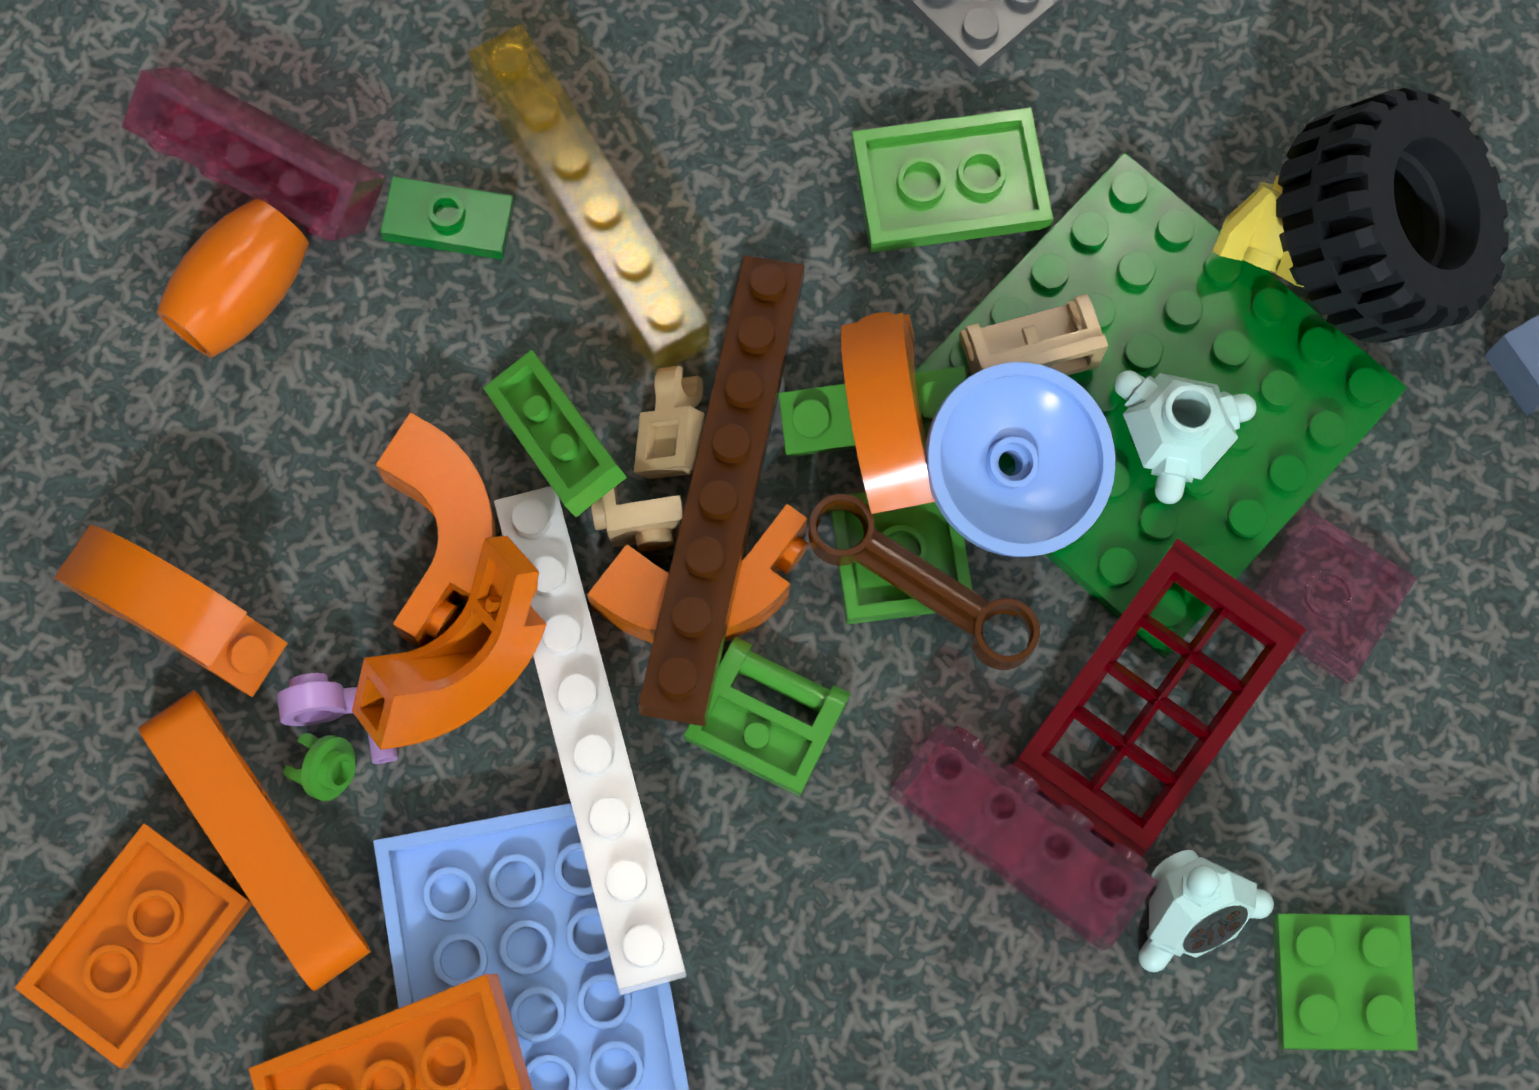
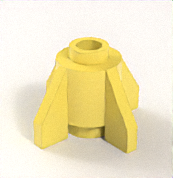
M1277 175L1273 184L1260 182L1257 190L1226 217L1212 252L1222 257L1244 260L1257 267L1276 272V275L1296 285L1289 270L1293 267L1291 257L1288 251L1283 252L1279 234L1283 233L1284 230L1282 218L1276 217V200L1282 194L1283 187L1278 185L1279 175Z

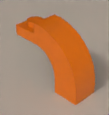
M879 312L865 316L858 322L841 325V352L848 408L871 514L935 502L930 491L925 456L926 434L915 378V336L910 314Z
M410 412L376 463V467L385 483L422 504L437 521L438 543L433 561L393 623L401 638L420 648L426 645L431 637L436 639L450 628L458 611V607L453 602L457 597L465 602L469 599L484 539L498 537L494 512L487 491L470 458L447 434Z
M788 504L785 505L749 554L742 560L724 642L734 639L735 636L740 637L764 623L789 598L790 583L776 574V572L780 569L784 573L789 574L806 552L809 543L802 539L806 534L808 518ZM626 544L587 594L590 608L625 633L653 643L669 572L664 571Z
M91 524L54 577V579L103 611L149 633L250 697L254 696L288 644V642L246 615L247 612L200 581L140 546Z
M508 536L484 539L467 604L457 620L442 635L415 650L364 658L352 712L380 750L428 741L467 723L491 706L510 688L536 652L547 625L531 606L532 598L537 592L539 571Z

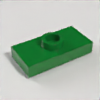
M393 176L380 233L383 241L503 260L515 205L512 195Z

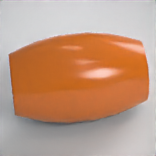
M254 199L222 217L204 232L188 250L171 275L156 313L179 337L202 354L212 358L246 338L279 305L297 277L309 242L303 233L282 213L260 199Z

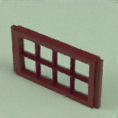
M1177 538L1010 769L1139 862L1307 629ZM1173 582L1214 609L1191 643H1188L1150 616ZM1224 618L1265 645L1241 680L1201 652ZM1140 628H1143L1181 655L1157 689L1117 661ZM1191 664L1232 692L1208 726L1168 698ZM1107 673L1147 701L1124 735L1083 707ZM1158 709L1199 738L1175 772L1134 743ZM1074 719L1114 747L1091 781L1050 753ZM1124 756H1127L1165 784L1141 818L1101 790Z

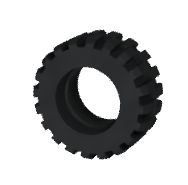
M1414 88L1391 89L1314 118L1306 124L1302 133L1298 134L1286 154L1289 160L1283 164L1278 179V185L1282 186L1283 190L1276 200V217L1282 218L1284 230L1283 233L1279 234L1283 252L1288 251L1291 257L1293 267L1289 270L1296 285L1305 287L1308 292L1306 300L1316 312L1328 315L1327 323L1345 334L1369 343L1377 341L1385 343L1461 324L1471 319L1495 291L1494 286L1501 279L1505 264L1501 261V256L1508 250L1509 233L1504 231V219L1508 217L1506 199L1501 200L1497 184L1502 182L1497 167L1491 166L1486 156L1489 149L1481 136L1473 135L1469 129L1471 122L1461 112L1453 109L1449 110V102Z

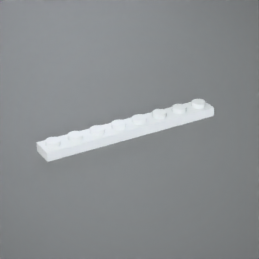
M549 486L494 500L502 535L508 536L539 571L537 592L532 598L531 606L547 625L533 656L620 995L686 977L684 964L559 497L553 488Z

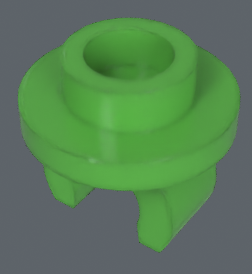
M309 733L300 734L297 742L310 748L305 756L302 768L296 769L292 766H285L283 774L288 779L303 786L305 792L312 798L330 801L338 797L349 786L355 774V752L351 743L336 735L318 738Z

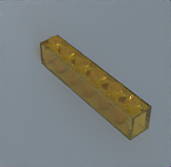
M522 23L468 51L476 86L653 373L656 375L658 368L675 366L708 348L709 322Z

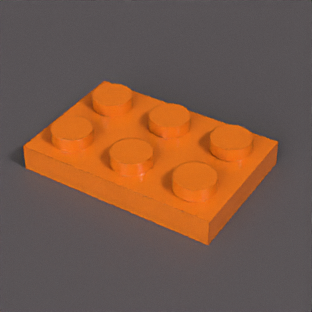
M143 823L19 981L15 989L118 1068L127 1069L253 904L168 839Z

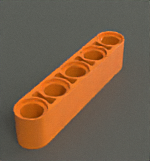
M195 690L138 727L147 746L296 971L311 990L315 992L371 952L366 940L211 709Z

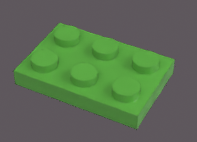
M1031 107L852 131L851 147L870 253L1049 229L1051 227L1053 215Z

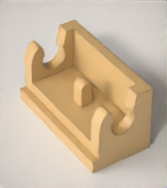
M1087 294L1074 297V301L1068 302L1067 305L982 328L978 323L965 326L966 330L960 331L959 334L971 376L991 366L1012 362L1040 364L1068 376L1099 367L1108 348L1105 334H1102L1092 302Z

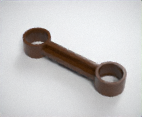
M834 494L824 498L816 505L810 518L808 538L813 552L821 560L837 566L850 565L855 562L862 565L970 634L971 646L975 655L982 663L991 668L1010 670L1022 665L1030 657L1039 641L1040 626L1035 613L1025 603L1011 598H1001L989 602L874 528L873 514H871L869 507L861 499L853 495ZM837 510L848 511L854 514L862 523L864 530L863 540L861 539L854 547L844 550L826 545L817 532L820 519L824 515ZM997 614H1009L1018 618L1024 624L1028 633L1027 648L1023 649L1021 653L1011 656L1000 655L988 647L983 637V625L987 619Z

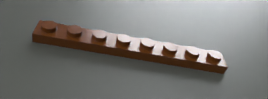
M745 255L743 257L638 704L639 712L642 716L706 727L803 287V264Z

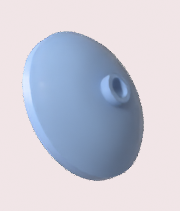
M1028 362L1003 363L981 370L966 378L940 404L933 417L926 439L925 456L929 485L937 507L947 522L961 536L974 545L995 554L1010 557H1031L1051 553L1066 547L1081 537L1095 523L1102 513L1112 490L1115 475L1114 442L1100 407L1091 395L1076 381L1053 368ZM1003 453L1010 455L1014 459L1015 471L1011 476L1004 474L999 468V458Z

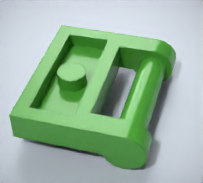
M735 636L718 668L706 727L689 724L684 734V740L801 797L846 707L851 693L836 685H833L831 690L778 665L752 652V644ZM741 674L819 712L813 726L732 688L736 679Z

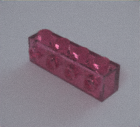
M179 66L141 70L121 126L147 140L148 145L153 149L169 156L178 157L199 168L200 173L207 178L222 184L231 185L250 195L252 200L260 199L268 203L280 213L304 224V228L310 233L326 240L337 241L340 238L365 232L386 180L385 175Z
M939 723L894 784L889 796L1101 952L1112 947L1157 883V880L1144 872L1148 867L1147 862L1136 852L1121 843L1116 842L1111 848L1090 832L1094 827L1093 823L1075 808L1061 803L1056 808L1037 794L1040 788L1039 784L1021 769L1011 764L1002 769L984 756L983 753L987 749L986 746L972 733L959 726H954L950 731Z

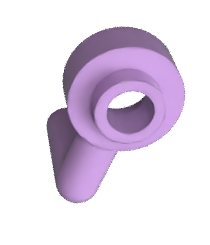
M309 673L291 678L288 681L289 688L277 694L280 722L288 726H309L330 722L345 714H352L357 687L343 688L340 683L329 682L328 675ZM368 734L373 764H382L398 759L396 748L380 750Z

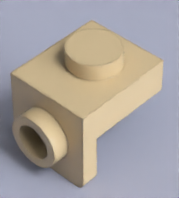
M616 487L591 505L595 530L607 529L612 548L625 546L626 544H636L637 549L641 551L661 550L674 545V539L678 538L684 513L680 495L619 504Z

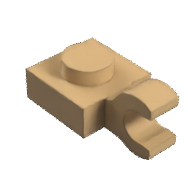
M680 366L658 368L654 381L656 393L655 411L641 412L639 416L634 473L647 479L693 474L705 413L694 407L702 399L703 380L699 376L682 378L683 368Z

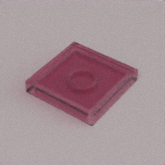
M1308 509L1299 520L1254 592L1307 629L1293 650L1344 683L1349 684L1356 677L1417 578Z

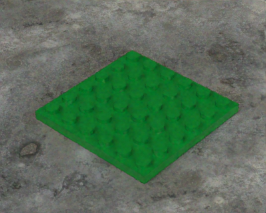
M1126 153L1106 171L915 370V373L965 366L970 377L971 372L959 339L960 331L966 330L965 326L977 323L981 328L1061 307L1067 305L1070 301H1074V297L1088 295L1102 334H1105L1108 348L1099 367L1071 374L1068 377L1076 381L1091 395L1106 418L1115 449L1114 482L1108 501L1095 523L1076 541L1064 548L1044 555L1118 619L1177 538L1237 579L1408 388L1343 333L1327 323L1325 318L1267 270L1244 260L1222 257L1212 252L1220 231ZM1123 371H1134L1145 379L1150 376L1155 379L1160 373L1217 384L1220 392H1227L1231 395L1247 394L1256 402L1255 415L1250 420L1240 423V429L1236 430L1238 439L1202 480L1193 478L1192 483L1186 482L1183 496L1174 504H1165L1157 499L1155 495L1157 476L1151 475L1152 469L1143 468L1123 416V413L1128 409L1125 406L1127 401L1119 396L1114 388L1116 377ZM1003 453L999 458V468L1004 474L1011 476L1015 471L1014 459L1006 453ZM1173 582L1150 616L1181 638H1184L1211 607ZM1140 628L1136 633L1140 639L1163 659L1171 653V648L1143 628Z

